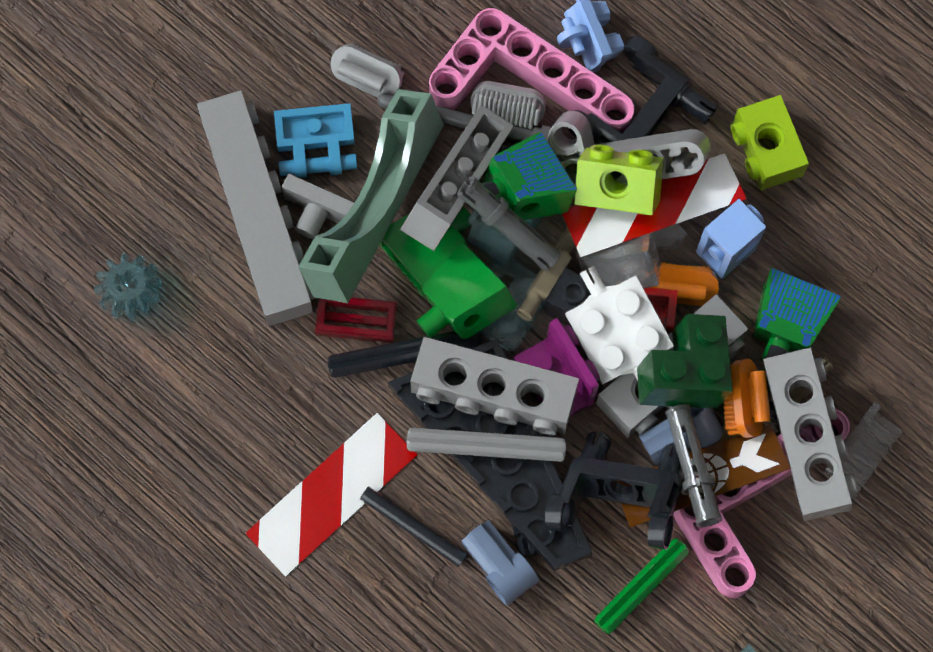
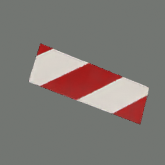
M724 153L705 160L702 168L697 173L662 179L660 202L653 215L575 205L570 207L568 212L563 213L562 216L580 257L732 205L738 199L743 201L747 198Z
M376 413L245 534L286 577L365 504L360 500V497L368 486L378 492L412 461L417 454L414 451H409L407 443Z

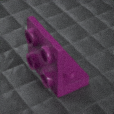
M556 318L549 324L547 338L514 356L513 361L579 378L578 389L570 417L594 404L599 387L597 381L600 380V375L593 362L589 358L583 360L576 349L579 346V341L569 325L563 327L558 318ZM532 393L540 405L543 399L540 395Z

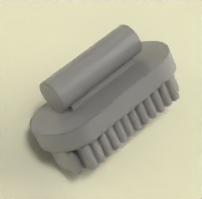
M354 43L342 45L332 55L331 70L337 79L377 98L382 93L394 95L402 85L404 71L401 70L402 66L400 64L397 65V63L377 56Z
M492 81L479 83L474 88L470 101L473 115L482 105L508 123L529 129L537 126L542 120L546 107L543 95L535 89Z

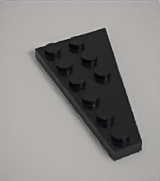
M498 338L472 348L475 351L506 359ZM413 372L388 382V387L426 429L541 436L539 432L533 430V425L517 422L516 425H508L495 420L494 415L482 411L473 415L457 410L455 408L456 404L441 400L439 404L424 402L416 397L417 394L411 393L410 381ZM451 372L444 378L445 382L452 386L460 385L466 379L459 372ZM491 382L483 387V391L489 396H498L503 393L504 388L499 383ZM522 397V398H521L522 402H523L525 405H527L526 402H525L524 397ZM449 454L554 571L592 556V550L577 517L572 527L568 526L565 532L546 529L545 511L548 500L553 493L559 494L562 487L552 461Z

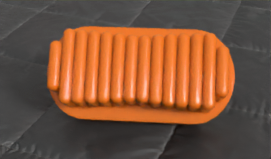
M655 260L652 265L649 264L642 279V286L678 290L677 304L703 306L716 294L718 295L719 291L718 278L709 266H685L672 263L667 264V262L662 263Z
M750 359L736 360L733 364H730L733 392L723 402L725 405V429L729 430L728 435H741L744 438L757 437L762 432L763 422L771 421L766 371H758L756 365Z

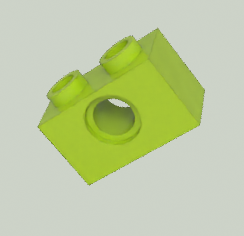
M778 95L739 108L733 124H731L732 136L737 146H743L747 156L745 158L746 171L751 180L756 179L760 190L803 177L809 162L782 96ZM763 138L770 139L774 142L776 148L771 150L765 149L759 144L758 140Z
M608 145L586 147L577 162L575 205L653 215L660 202L664 158L655 157L646 150H632L629 153L614 151V148ZM618 171L623 173L628 183L615 181L611 172Z

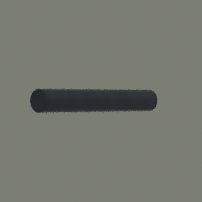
M368 486L361 495V501L457 567H460L468 555Z

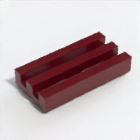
M351 297L348 303L319 298L315 335L394 343L397 302ZM326 306L388 312V318L326 312ZM324 322H338L348 324L380 326L387 328L385 331L375 329L324 325Z

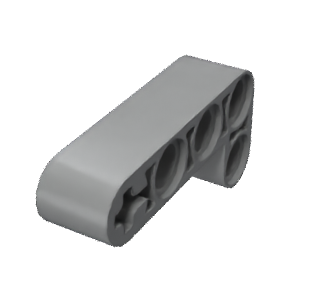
M577 111L563 113L548 133V144L575 187L577 174L572 171L570 164H577L579 157L586 147L590 148L593 145H608L613 147L614 151L629 153L632 150L652 152L658 157L664 158L662 179L697 173L702 168L711 150V143L708 137L703 132L695 129L594 144L588 119ZM561 127L571 128L575 132L577 139L567 138L563 134ZM688 147L689 151H683V149ZM691 153H697V155L692 157ZM618 171L611 172L615 181L628 183L623 173Z

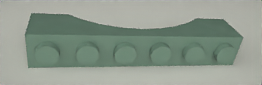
M397 89L381 118L374 160L359 197L350 211L337 225L327 232L315 236L298 266L313 297L348 303L444 126L432 94Z

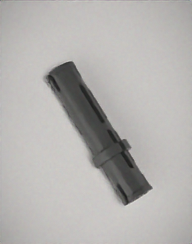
M474 176L470 177L469 181L466 180L458 190L457 196L482 216V222L487 226H494L544 271L549 270V266L552 268L557 263L561 252L508 207V201L502 196H495Z
M682 404L671 407L665 411V414L670 424L676 452L685 479L682 483L684 493L689 494L697 527L715 525L722 521L713 491L716 483L714 476L708 473L701 443L691 415L690 405ZM683 433L687 435L693 459L689 458ZM694 472L698 473L704 499H701Z

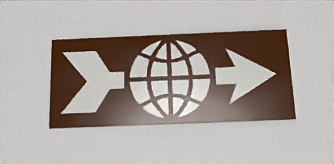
M771 424L763 426L761 434L757 437L744 438L739 435L702 449L708 473L713 475L716 485L713 487L715 496L791 469ZM692 453L689 454L690 459H693ZM683 472L680 476L682 483L685 481ZM694 472L701 499H704L698 473ZM617 480V481H616V482L620 483L621 485L628 486V487H632L630 484H628V483H626V482H624V481H621V480ZM683 488L674 512L692 505L689 494H685ZM621 503L630 528L650 521L651 518L647 517L650 507Z

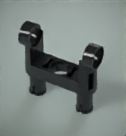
M632 36L623 47L624 55L634 64L633 68L659 85V87L627 129L621 134L594 114L590 113L587 115L582 111L574 110L582 113L588 119L594 143L601 144L651 136L671 109L677 106L706 125L710 121L709 117L712 118L719 104L714 103L694 89L690 78L661 60L655 47L647 40L639 36ZM566 127L567 130L574 137L577 138L575 132L571 128Z
M590 432L586 437L581 455L571 462L559 494L553 493L548 500L545 511L546 529L565 532L568 526L572 527L583 497L650 507L647 517L651 518L648 528V546L667 550L673 534V513L683 488L680 478L682 468L676 449L674 455L671 456L673 444H667L663 448L658 468L654 469L604 461L611 447V440L607 435L600 432L595 444L596 432ZM615 480L624 481L630 484L632 487L621 485Z

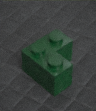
M687 314L672 331L674 351L651 350L637 366L640 405L674 407L687 404L695 408H717L733 392L726 316Z

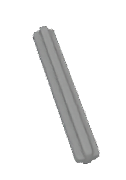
M410 428L407 433V449L416 452L559 462L563 461L566 455V441L563 438Z

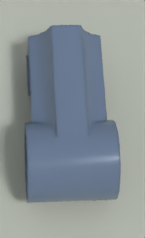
M690 407L701 448L713 445L721 438L724 431L713 408ZM668 419L639 435L656 466L659 465L663 448L667 444H673L671 456L674 455L676 448ZM683 433L686 447L689 448L687 435Z
M489 520L480 524L462 540V545L487 575L485 578L488 584L506 606L539 582L537 574L520 553H514Z

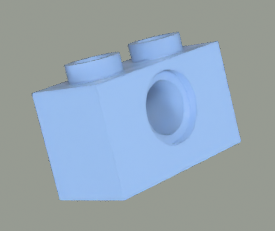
M738 199L704 228L696 253L722 280L756 251L766 229V226L763 224L764 219L755 207L752 205L746 206Z

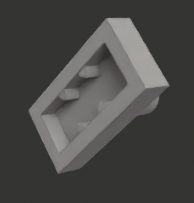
M289 173L282 185L284 200L304 208L295 231L311 240H314L315 236L318 235L326 218L339 223L354 204V202Z

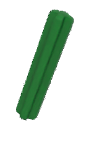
M673 538L668 549H662L596 616L594 620L596 625L607 634L612 633L688 555L689 549L678 538Z

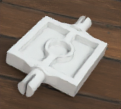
M595 266L588 270L595 284L592 283L586 270L580 273L591 295L583 304L566 312L565 315L588 358L595 365L602 384L619 375L634 373L638 381L637 366L651 350H668L674 347L636 275L619 285L605 287Z

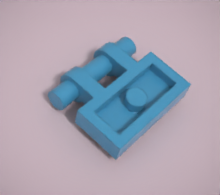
M351 103L274 111L278 152L293 151L294 160L279 161L280 177L287 176L288 173L296 175L297 178H308L307 174L330 172L331 175H341L343 170L357 169L356 154L340 155L339 146L355 145ZM328 147L329 156L306 159L305 149Z

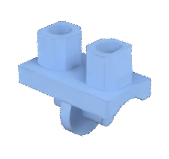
M576 0V3L565 11V19L561 21L565 31L557 36L558 44L561 48L572 47L575 56H582L588 70L591 72L599 71L606 61L618 57L623 51L624 44L620 34L616 32L604 34L601 27L605 26L610 20V11L606 1Z

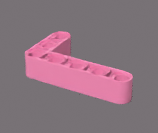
M487 8L476 15L429 78V93L432 94L436 106L455 110L495 61L566 110H579L587 115L592 113L621 134L630 125L634 115V104L626 94L495 8ZM487 27H494L500 33L488 36L482 30ZM516 48H525L531 54L526 57H519L512 51ZM470 55L478 61L472 65H465L459 59ZM549 68H555L562 75L557 78H550L544 74V71ZM449 84L456 90L450 94H443L437 88L440 85ZM580 89H586L593 94V97L581 99L575 92ZM611 110H617L625 118L619 121L612 120L606 113Z
M835 409L837 419L830 422L836 427L838 435H842L844 441L850 431V423L843 412ZM807 425L800 431L801 438L806 442H816L823 435L820 428L816 425ZM782 435L777 436V439L787 458ZM790 469L737 488L736 496L726 497L722 494L715 496L719 513L722 516V521L715 525L697 527L696 517L688 515L684 508L673 513L677 524L715 587L722 595L728 598L741 597L750 589L756 578V571L751 560L723 514L792 475ZM707 534L720 536L724 543V549L718 552L708 549L704 543V536ZM730 568L740 570L744 574L745 584L739 587L729 584L725 577V571Z

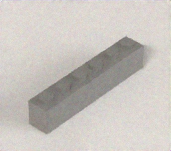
M240 90L197 103L200 118L268 327L313 313L310 300L316 299V297H313L298 268L304 258L299 241L291 242L287 229L294 226L287 205L280 207L276 194L282 192L276 171L268 172L264 159L270 158L264 135L256 137L253 128L254 124L259 123L253 101L245 103L242 91Z

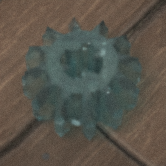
M123 253L120 258L121 263L118 265L112 259L106 261L109 272L97 271L96 276L102 283L94 287V292L97 296L102 297L99 304L103 310L112 308L111 314L113 318L119 319L126 311L128 319L134 321L136 318L135 311L138 309L143 314L149 315L150 309L147 302L159 303L160 297L155 291L162 287V282L160 278L154 277L157 273L154 264L145 266L144 257L140 255L131 263L128 254ZM131 282H134L135 289L127 288L125 293H123L121 286H129Z

